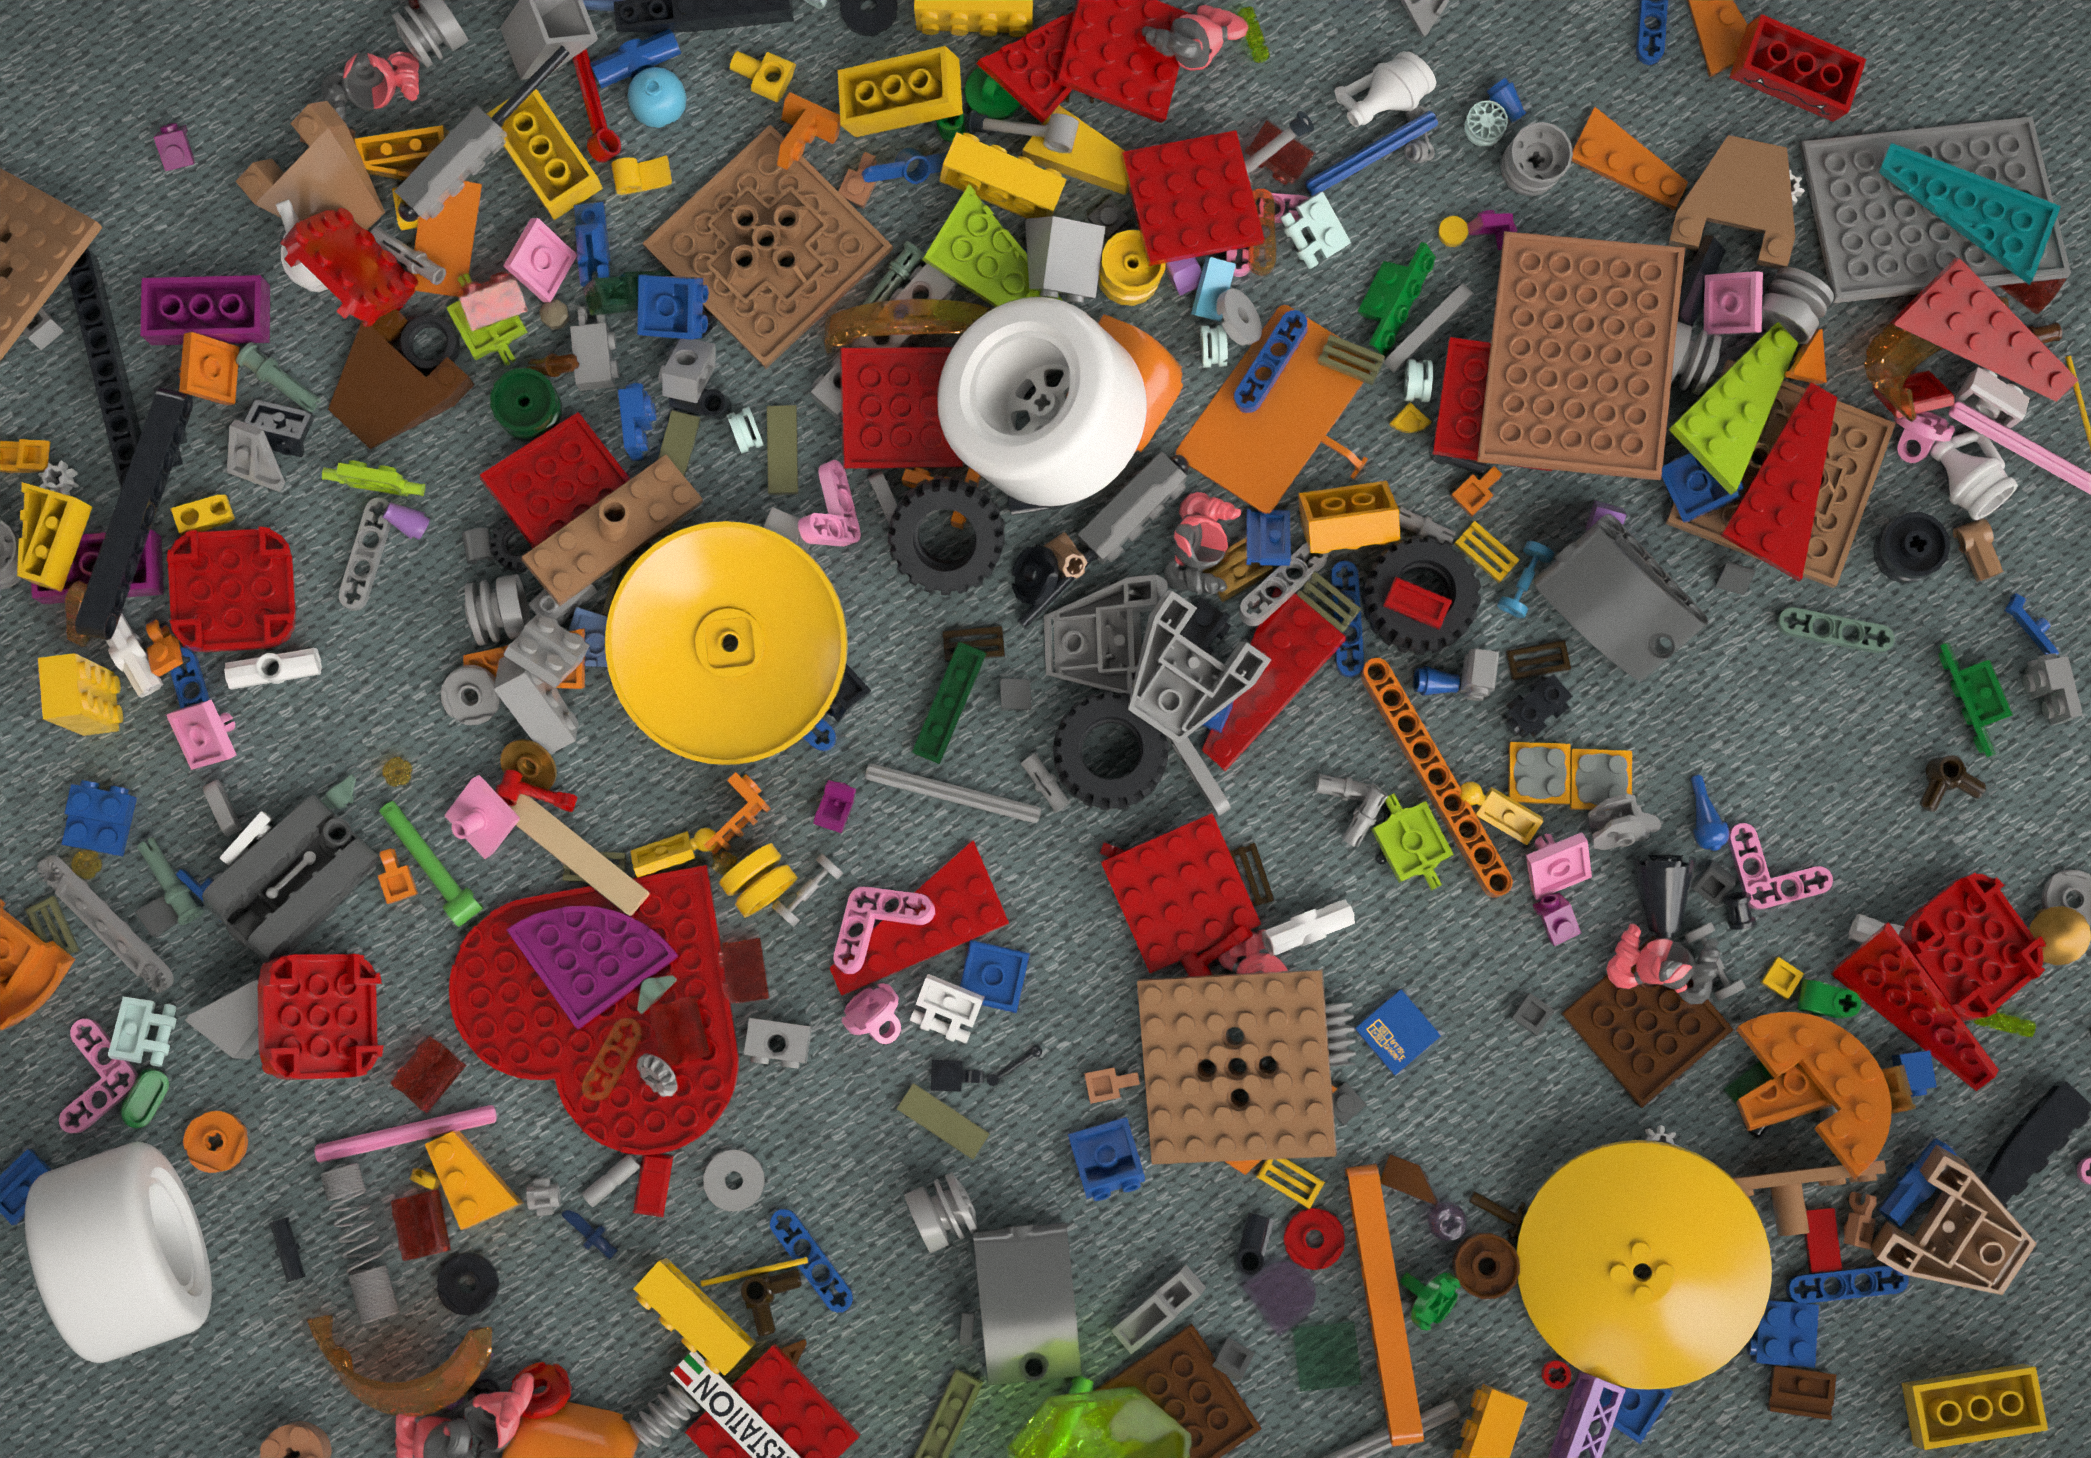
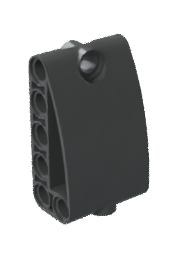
M1611 514L1603 516L1581 537L1571 542L1534 579V585L1538 591L1577 631L1612 662L1638 681H1643L1709 623L1703 611L1621 522ZM1660 637L1668 638L1672 648L1662 646Z
M312 795L206 888L202 898L204 905L227 926L226 929L241 946H247L264 963H267L274 958L286 956L292 952L377 864L380 857L351 830L347 821L338 818L315 795ZM334 831H342L346 835L341 840H333L329 837ZM311 851L315 853V862L311 865L307 864L278 891L279 894L275 899L267 897V889L275 887L303 861L306 852Z
M1067 1223L1036 1226L1034 1224L1006 1227V1229L973 1232L989 1385L1028 1381L1036 1382L1047 1379L1082 1376ZM1031 1358H1037L1043 1364L1042 1371L1037 1375H1031L1025 1369V1363Z

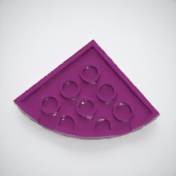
M566 906L543 913L540 912L519 921L507 929L577 1029L586 1025L641 985L645 979L650 978L679 957L658 933L645 924L625 914L600 907Z

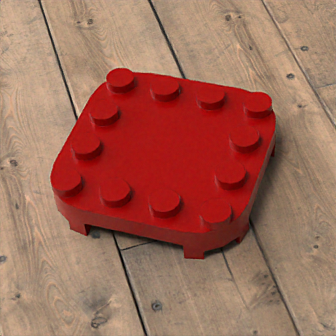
M339 208L337 211H323L297 222L280 242L288 252L284 260L292 268L302 263L342 302V305L336 312L345 319L351 314L362 320L364 327L372 326L379 317L395 309L400 311L415 293V287L419 283L413 274L406 272L397 263V259L392 253L382 249L375 241L372 233L363 229L354 221L353 215L345 208Z
M258 526L259 529L209 532L192 530L184 532L185 534L174 542L171 549H168L166 560L168 562L171 620L169 621L172 632L182 646L199 652L254 650L276 647L290 639L296 623L294 566L290 546L282 535L271 530V528Z
M1976 873L1961 877L1949 884L1914 912L1906 921L1904 928L1899 932V937L1962 1021L1977 1020L1997 1013L1996 1009L2032 979L2039 978L2045 971V968L2042 967L2044 961L2042 948L2046 947L2042 936L2034 937L2001 892L2000 889L2005 885L1997 877L1990 878L1984 874Z
M355 953L291 954L274 958L261 966L257 986L258 1044L262 1069L266 1074L284 1080L359 1077L367 1075V1072L374 1066L378 1057H382L384 1045H378L376 999V985L382 984L380 972H375L372 965L364 959V955Z

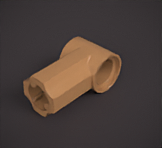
M1982 518L1953 529V537H1957L1961 546L1958 549L1960 552L1965 553L1976 582L2004 572L1992 545L1994 540L1992 528L1986 519Z
M1065 532L1044 545L1054 552L1058 560V568L1066 577L1071 576L1077 579L1085 573V566L1088 562Z

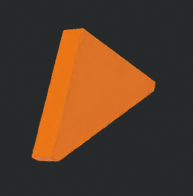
M1817 329L1810 341L1802 345L1794 358L1795 363L1792 368L1784 373L1785 377L1814 384L1827 382L1823 329Z

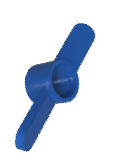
M905 148L898 153L895 163L868 167L863 170L862 177L868 183L904 177L908 182L918 184L926 180L929 174L942 171L948 152L924 156L915 148ZM914 159H919L916 169L907 173L909 163Z

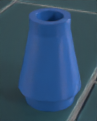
M1504 78L1486 91L1490 96L1488 100L1502 106L1511 123H1514L1526 114L1513 82L1509 83L1507 78Z
M1424 666L1422 669L1417 668L1414 672L1413 689L1414 692H1419L1422 696L1448 692L1457 693L1459 690V675Z

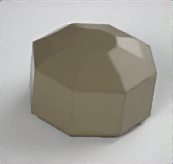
M558 299L545 302L540 308L541 321L551 330L564 328L570 320L567 305Z

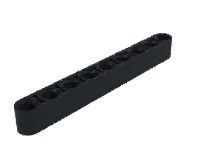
M86 248L80 256H86L85 262L77 266L76 261L67 275L118 481L122 488L132 458L125 460V454L130 449L136 450L141 436V429L99 261ZM93 283L91 291L84 293L86 285ZM95 311H100L99 317L94 321H90L91 315ZM103 338H107L106 345L97 349L98 342ZM114 366L112 374L104 376L107 367ZM117 393H121L120 400L115 404H111L112 397ZM124 421H128L127 428L122 432H118L119 425Z
M159 388L154 396L76 617L75 629L78 634L110 640L115 633L193 408L192 395Z

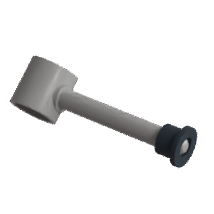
M974 110L969 113L967 120L969 134H975L976 132L985 133L989 130L1044 137L1043 145L1047 149L1058 153L1072 152L1079 125L1078 120L1059 113L1051 114L1049 123L1046 125L990 119L987 115L978 114Z
M1299 111L1296 114L1297 117L1289 123L1290 126L1245 161L1251 186L1253 185L1250 178L1251 171L1296 136L1301 137L1307 131H1314L1312 121L1304 112Z

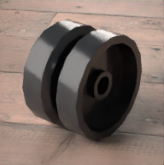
M1923 512L1906 513L1887 524L1876 536L1873 546L1874 560L1879 570L1890 580L1902 584L1916 583L1938 571L1947 561L1950 552L1949 534L1944 525L1932 515Z

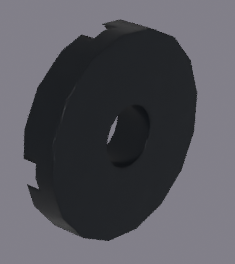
M897 0L840 1V12L843 21L851 31L862 36H875L884 30L886 31L892 26L897 17ZM865 1H873L877 4V9L873 13L868 14L861 10V5Z
M1035 545L1025 548L1017 557L1012 570V576H1015V584L1012 583V589L1016 598L1022 603L1039 605L1045 602L1053 593L1058 580L1059 568L1058 560L1051 549ZM1036 570V575H1035V578L1033 579V574H1034V571Z
M465 1253L454 1256L444 1264L438 1274L437 1292L445 1308L455 1314L469 1316L481 1313L491 1306L498 1295L500 1282L497 1270L490 1260L480 1254ZM465 1275L472 1276L476 1281V1288L472 1293H465L460 1288V1280Z

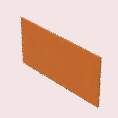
M463 181L465 184L464 188L456 196L452 197L450 195L443 202L444 208L435 218L429 217L427 220L422 217L419 218L414 250L424 252L429 260L446 269V276L440 284L435 285L422 275L413 274L419 282L415 287V291L462 297L466 294L458 282V278L462 276L467 285L463 275L469 274L482 184Z

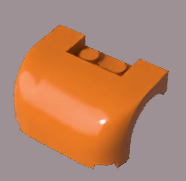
M1103 314L1098 324L1131 355L1143 378L1147 398V413L1143 434L1136 451L1139 450L1141 453L1153 437L1183 387L1181 382L1182 367L1152 336L1135 326Z
M1 899L0 1030H4L18 1024L37 1011L51 997L76 959L54 941L45 943L3 909L6 903Z
M567 1402L558 1412L543 1419H529L520 1416L517 1431L509 1445L504 1448L502 1458H633L639 1438L634 1433L631 1425L622 1419V1414Z

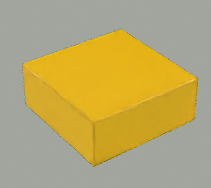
M1776 957L1760 983L1787 1000L1802 979L1804 973L1780 957Z

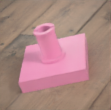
M531 218L503 266L542 302H551L576 259L577 254L540 219Z
M1763 272L1705 275L1704 330L1707 331V335L1761 332Z
M212 700L181 708L166 715L191 770L225 761L236 756V752L226 733L235 728V721L225 725L224 723L233 719V717L228 713H222L219 716Z
M480 775L471 779L444 815L452 824L453 834L459 839L465 838L484 859L490 857L520 820V817Z
M1582 832L1555 843L1551 834H1544L1547 843H1545L1542 836L1535 840L1534 845L1538 850L1526 855L1530 887L1536 900L1592 877L1588 841Z

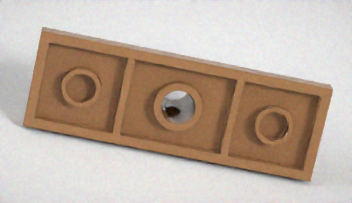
M665 454L522 556V562L560 607L703 503V499Z
M1884 1160L1874 1161L1855 1180L1842 1164L1733 1177V1179L1747 1196L1754 1195L1753 1189L1770 1187L1778 1236L1810 1233L1802 1183L1818 1181L1819 1186H1835L1846 1184L1845 1178H1849V1182L1877 1180L1876 1174L1886 1173Z

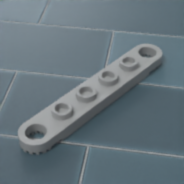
M49 855L38 862L37 868L39 869L37 871L41 873L39 875L40 878H44L42 881H47L46 884L56 890L55 894L138 977L141 976L144 982L148 983L147 986L152 987V991L155 990L156 993H161L173 985L174 978L169 967L59 857Z

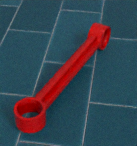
M586 48L573 57V62L593 134L587 140V149L596 161L605 163L620 153L621 142L619 137L607 127ZM600 140H602L606 144V146L609 149V152L603 148V146L600 143Z

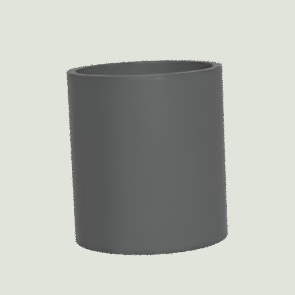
M487 528L470 529L461 534L468 564H478L477 561L488 559V561L494 559L490 549L492 545L490 544V535Z

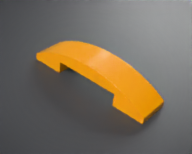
M19 439V442L0 441V472H44L48 467L51 442Z

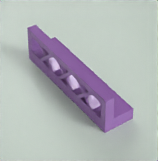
M1579 1371L1548 1458H1578L1580 1452L1587 1448L1591 1455L1590 1458H1601L1626 1389ZM1603 1388H1607L1614 1392L1610 1403L1602 1407L1599 1399ZM1599 1418L1601 1424L1600 1431L1597 1435L1591 1437L1588 1430L1590 1424Z

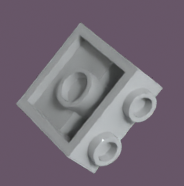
M538 613L525 625L522 633L508 645L504 656L556 688L581 664L590 645L584 641L581 635L570 633L560 627L554 618Z
M2056 653L2027 662L2028 669H2025L2026 675L2023 676L2024 688L2027 692L2031 693L2032 699L2044 697L2045 702L2042 703V712L2044 717L2049 719L2051 726L2065 723L2083 715L2068 656L2057 658Z

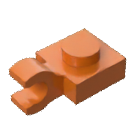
M1495 466L1480 480L1472 474L1451 495V498L1472 518L1494 496L1488 489L1503 474Z
M157 619L146 624V631L154 643L147 647L151 673L160 677L183 664L179 640L171 635L167 625L160 628Z
M390 848L379 852L386 873L377 876L387 904L418 895L408 865L399 866L395 849Z

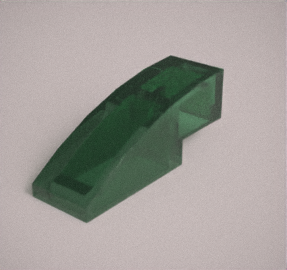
M668 270L624 272L619 277L593 278L582 289L591 316L638 310L639 275H673Z

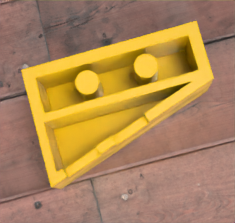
M22 482L21 492L24 493V509L20 510V520L23 521L22 538H19L17 576L33 584L62 592L92 506L75 497Z

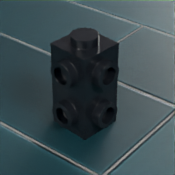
M1554 674L1548 679H1545L1542 675L1529 686L1532 690L1529 695L1523 698L1519 694L1506 705L1509 711L1504 715L1507 719L1505 725L1513 735L1517 736L1520 734L1524 738L1530 733L1534 738L1547 727L1544 721L1548 717L1553 715L1557 719L1570 708L1566 702L1573 696Z

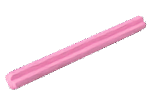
M1956 401L1951 406L1948 413L1950 417L2091 495L2090 473L1961 401Z
M488 1105L316 1145L314 1150L317 1161L322 1163L444 1135L452 1131H461L495 1123L497 1114L494 1106Z

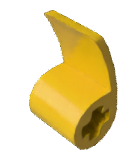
M667 155L640 163L637 162V159L629 157L617 159L611 163L617 194L625 195L672 184Z

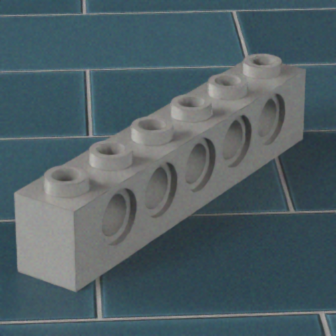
M926 264L924 267L919 266L909 278L911 282L904 289L901 287L897 289L890 298L892 303L884 311L880 309L870 321L872 325L865 332L860 331L853 338L851 348H906L956 293V284L929 264ZM917 292H925L929 295L927 300L923 302L913 299ZM899 313H905L909 316L908 321L902 324L896 323L893 319ZM879 335H886L890 338L889 342L885 345H877L874 343V340ZM839 354L831 364L833 368L825 376L821 374L811 386L813 389L811 391L812 398L838 421L842 419L841 389L835 387L836 381L840 379Z

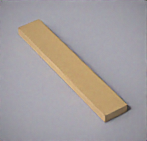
M520 794L517 804L509 806L520 817L516 824L520 830L626 915L631 917L650 895L646 889L531 797Z

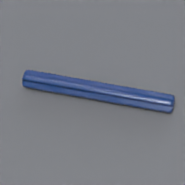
M1432 111L1422 114L1307 180L1305 185L1309 194L1313 196L1318 192H1323L1438 125L1435 114Z

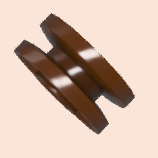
M1489 1232L1475 1233L1466 1237L1457 1246L1452 1258L1453 1273L1459 1280L1461 1287L1470 1295L1480 1299H1496L1507 1294L1515 1286L1520 1274V1262L1514 1247L1504 1238ZM1490 1257L1493 1261L1492 1271L1487 1274L1480 1273L1478 1269L1479 1261L1482 1258Z

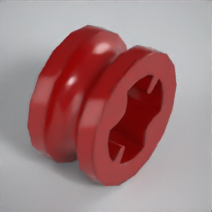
M1551 1360L1543 1366L1541 1376L1549 1387L1562 1389L1569 1384L1571 1371L1567 1364L1559 1360ZM1562 1367L1564 1370L1561 1375H1564L1561 1382L1558 1380L1551 1382L1549 1377L1552 1375L1548 1374L1549 1370Z

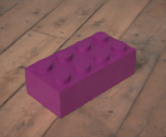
M261 275L142 278L140 336L151 346L183 345L184 333L189 332L229 344L270 343V285Z
M153 530L149 532L127 598L164 595L162 538ZM106 533L82 535L62 592L31 583L32 598L42 604L81 602Z

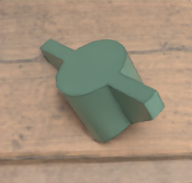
M349 775L343 782L330 789L321 802L329 809L347 808L346 804L348 802H354L353 790L356 782L354 775Z
M673 975L645 979L641 985L637 1011L642 1015L664 995L677 979Z

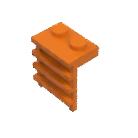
M735 772L727 780L748 803L704 844L709 850L718 842L717 846L711 850L714 855L722 847L728 851L731 848L728 842L735 835L741 838L744 835L741 829L748 822L753 826L758 822L754 818L755 815L762 809L766 813L771 809L758 795L762 790L747 774L741 778ZM743 816H745L737 825H735Z

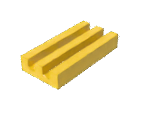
M1476 521L1454 543L1455 546L1461 549L1498 583L1502 581L1520 560ZM1475 531L1494 549H1496L1502 556H1504L1510 563L1506 564L1485 544H1483L1478 538H1476L1472 534V532ZM1468 539L1474 546H1476L1497 566H1499L1502 569V572L1499 573L1497 570H1495L1489 563H1487L1466 543H1464V541Z
M1267 1159L1256 1177L1310 1209L1325 1182L1287 1159H1275L1315 1183L1314 1189H1311L1271 1165L1274 1159ZM1267 1170L1310 1195L1309 1198L1306 1200L1265 1175Z

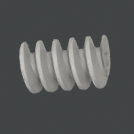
M1353 1003L1325 1004L1330 1067L1357 1065L1348 1061V1058L1356 1055V1051L1347 1049V1046L1355 1043V1039L1346 1037V1034L1354 1031L1355 1028L1345 1024L1346 1021L1354 1018V1015L1346 1013L1344 1010L1353 1006Z
M679 1383L677 1389L669 1384L666 1386L670 1396L666 1397L660 1393L657 1395L660 1402L659 1406L652 1402L648 1403L651 1411L649 1415L643 1411L638 1412L641 1423L633 1419L629 1421L637 1437L652 1450L651 1444L657 1447L663 1444L661 1436L669 1438L672 1435L670 1427L674 1429L681 1427L679 1418L687 1421L691 1417L688 1409L694 1412L700 1409L698 1402Z

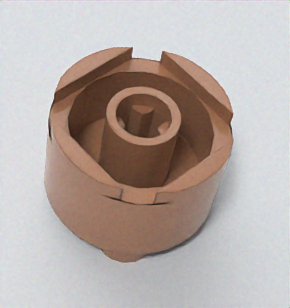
M296 1421L279 1427L269 1434L260 1447V1458H292L291 1453L298 1450L301 1455L298 1458H330L331 1444L326 1433L318 1426L309 1422Z

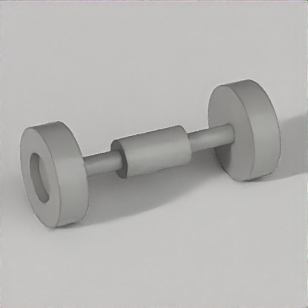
M822 853L815 859L823 867L822 871L813 880L810 878L796 893L798 895L797 898L787 908L778 900L772 906L793 927L800 920L791 912L802 900L805 902L819 887L817 884L828 872L837 880L844 874Z
M1709 922L1686 933L1684 937L1687 943L1700 939L1702 945H1704L1707 941L1705 936L1715 931L1712 922ZM1719 957L1716 961L1718 966L1717 973L1724 987L1714 992L1718 1001L1746 988L1742 979L1731 984L1729 983L1723 971L1725 967Z

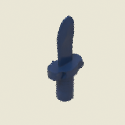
M570 1210L562 1212L563 1218L588 1239L583 1245L587 1250L594 1245L609 1260L618 1252L613 1245L602 1237V1234L606 1231L602 1225L595 1231L576 1212Z

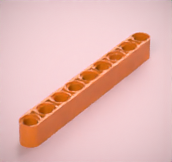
M1381 658L1370 659L1361 670L1360 677L1365 688L1482 890L1490 897L1497 898L1505 895L1510 891L1513 884L1507 867L1469 802L1466 800L1464 802L1461 799L1460 793L1462 794L1460 786L1391 667ZM1372 666L1378 667L1382 671L1383 678L1380 680L1371 679L1368 675V668ZM1387 692L1395 694L1398 704L1396 706L1386 705L1383 701V694ZM1406 718L1410 720L1413 725L1412 732L1406 733L1401 731L1398 726L1399 719ZM1421 744L1425 746L1428 751L1427 758L1420 759L1416 757L1413 752L1414 745ZM1436 770L1442 774L1443 782L1441 785H1434L1429 781L1428 774L1430 771ZM1450 796L1457 800V811L1453 812L1445 808V797ZM1461 823H1468L1472 826L1473 835L1471 838H1465L1460 834L1459 826ZM1476 849H1483L1487 852V864H1479L1475 860L1474 853ZM1492 875L1502 878L1504 887L1501 891H1496L1490 886Z
M1376 1163L1345 1168V1175L1349 1179L1350 1187L1347 1188L1390 1442L1392 1447L1424 1442L1423 1428L1378 1167Z

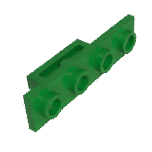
M1424 242L1420 243L1408 267L1383 261L1358 309V313L1361 316L1380 322L1369 345L1376 353L1385 357L1389 349L1393 347L1400 327L1407 320L1409 310L1415 298L1419 296L1427 274L1434 267L1436 256Z
M1950 643L1942 644L1940 647L1943 652L1938 653L1944 669L1950 668L1954 680H1951L1950 684L1955 696H1961L1965 708H1962V713L1968 725L1973 724L1977 733V736L1973 737L1979 753L1985 752L1986 757L1993 756L1996 753L1985 726L2013 716V712L1992 662L1989 659L1961 670Z

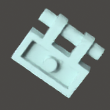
M1318 192L1295 207L1300 215V218L1296 221L1291 212L1280 217L1285 226L1283 230L1286 236L1292 238L1298 249L1296 253L1299 259L1304 260L1308 269L1319 264L1314 255L1317 250L1320 251L1324 258H1328L1351 243L1323 192ZM1304 227L1307 228L1313 239L1309 244L1301 232Z
M123 997L108 1052L109 1058L141 1063L143 1052H151L150 1065L161 1067L164 1056H167L170 1045L168 1040L171 1029L175 1028L177 1019L174 1016L177 1007L165 1004L162 1015L154 1014L156 1005L154 1001ZM150 1025L159 1027L155 1041L147 1040Z

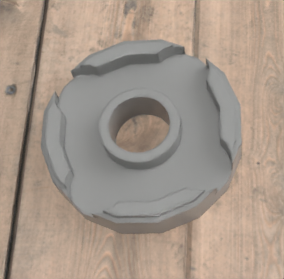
M1234 288L1221 293L1217 299V314L1223 315L1225 321L1222 322V327L1233 341L1242 346L1246 344L1249 346L1257 342L1262 335V325L1253 303L1244 293Z
M464 665L453 670L445 679L440 691L441 703L447 714L465 725H480L489 721L499 710L502 701L494 690L496 677L487 669L477 665ZM466 688H471L477 692V702H469L465 698L464 691Z
M2078 869L2063 870L2053 875L2046 882L2042 892L2043 909L2055 906L2072 908L2067 904L2066 896L2068 892L2075 891L2079 894L2081 902L2077 908L2073 909L2081 913L2088 924L2091 925V875Z
M727 1150L716 1155L707 1165L703 1175L704 1190L708 1199L716 1207L726 1211H742L753 1206L761 1197L765 1187L764 1171L760 1162L752 1154L742 1150ZM733 1171L740 1173L743 1178L742 1186L736 1190H732L726 1185V1176Z

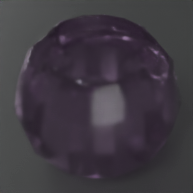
M1443 1202L1432 1208L1428 1216V1225L1431 1233L1436 1238L1443 1241H1452L1463 1235L1467 1227V1218L1464 1210L1459 1205L1452 1202ZM1450 1216L1453 1219L1452 1223H1447L1445 1227L1442 1222L1443 1220H1448Z

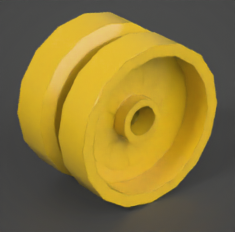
M1126 230L1119 232L1107 241L1102 251L1098 277L1100 290L1108 299L1120 305L1134 306L1144 303L1154 295L1164 274L1166 263L1148 266L1140 231Z
M772 843L759 848L747 856L719 881L720 886L728 896H735L743 892L737 898L735 906L745 918L771 904L798 879L789 865H781L775 868L782 856Z

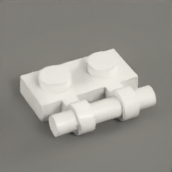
M261 810L220 856V859L228 866L234 864L249 850V846L256 839L260 841L271 829L269 824L273 819Z
M928 974L916 1002V1005L927 1009L926 1013L924 1014L914 1009L910 1021L921 1025L920 1028L925 1031L931 1029L946 1035L945 1039L952 1042L956 1039L966 1044L971 1032L961 1029V1023L973 1027L985 997ZM938 1013L952 1019L951 1024L934 1018L935 1014Z

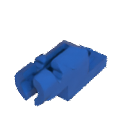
M603 202L574 205L576 252L580 285L584 288L593 289L592 273L597 271L601 286L606 287L610 284L609 261L611 259L605 205Z

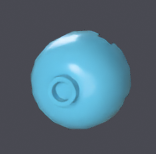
M660 67L643 69L636 74L629 84L627 94L629 107L635 118L646 126L657 128L664 127L678 120L685 110L687 100L684 86L673 72Z

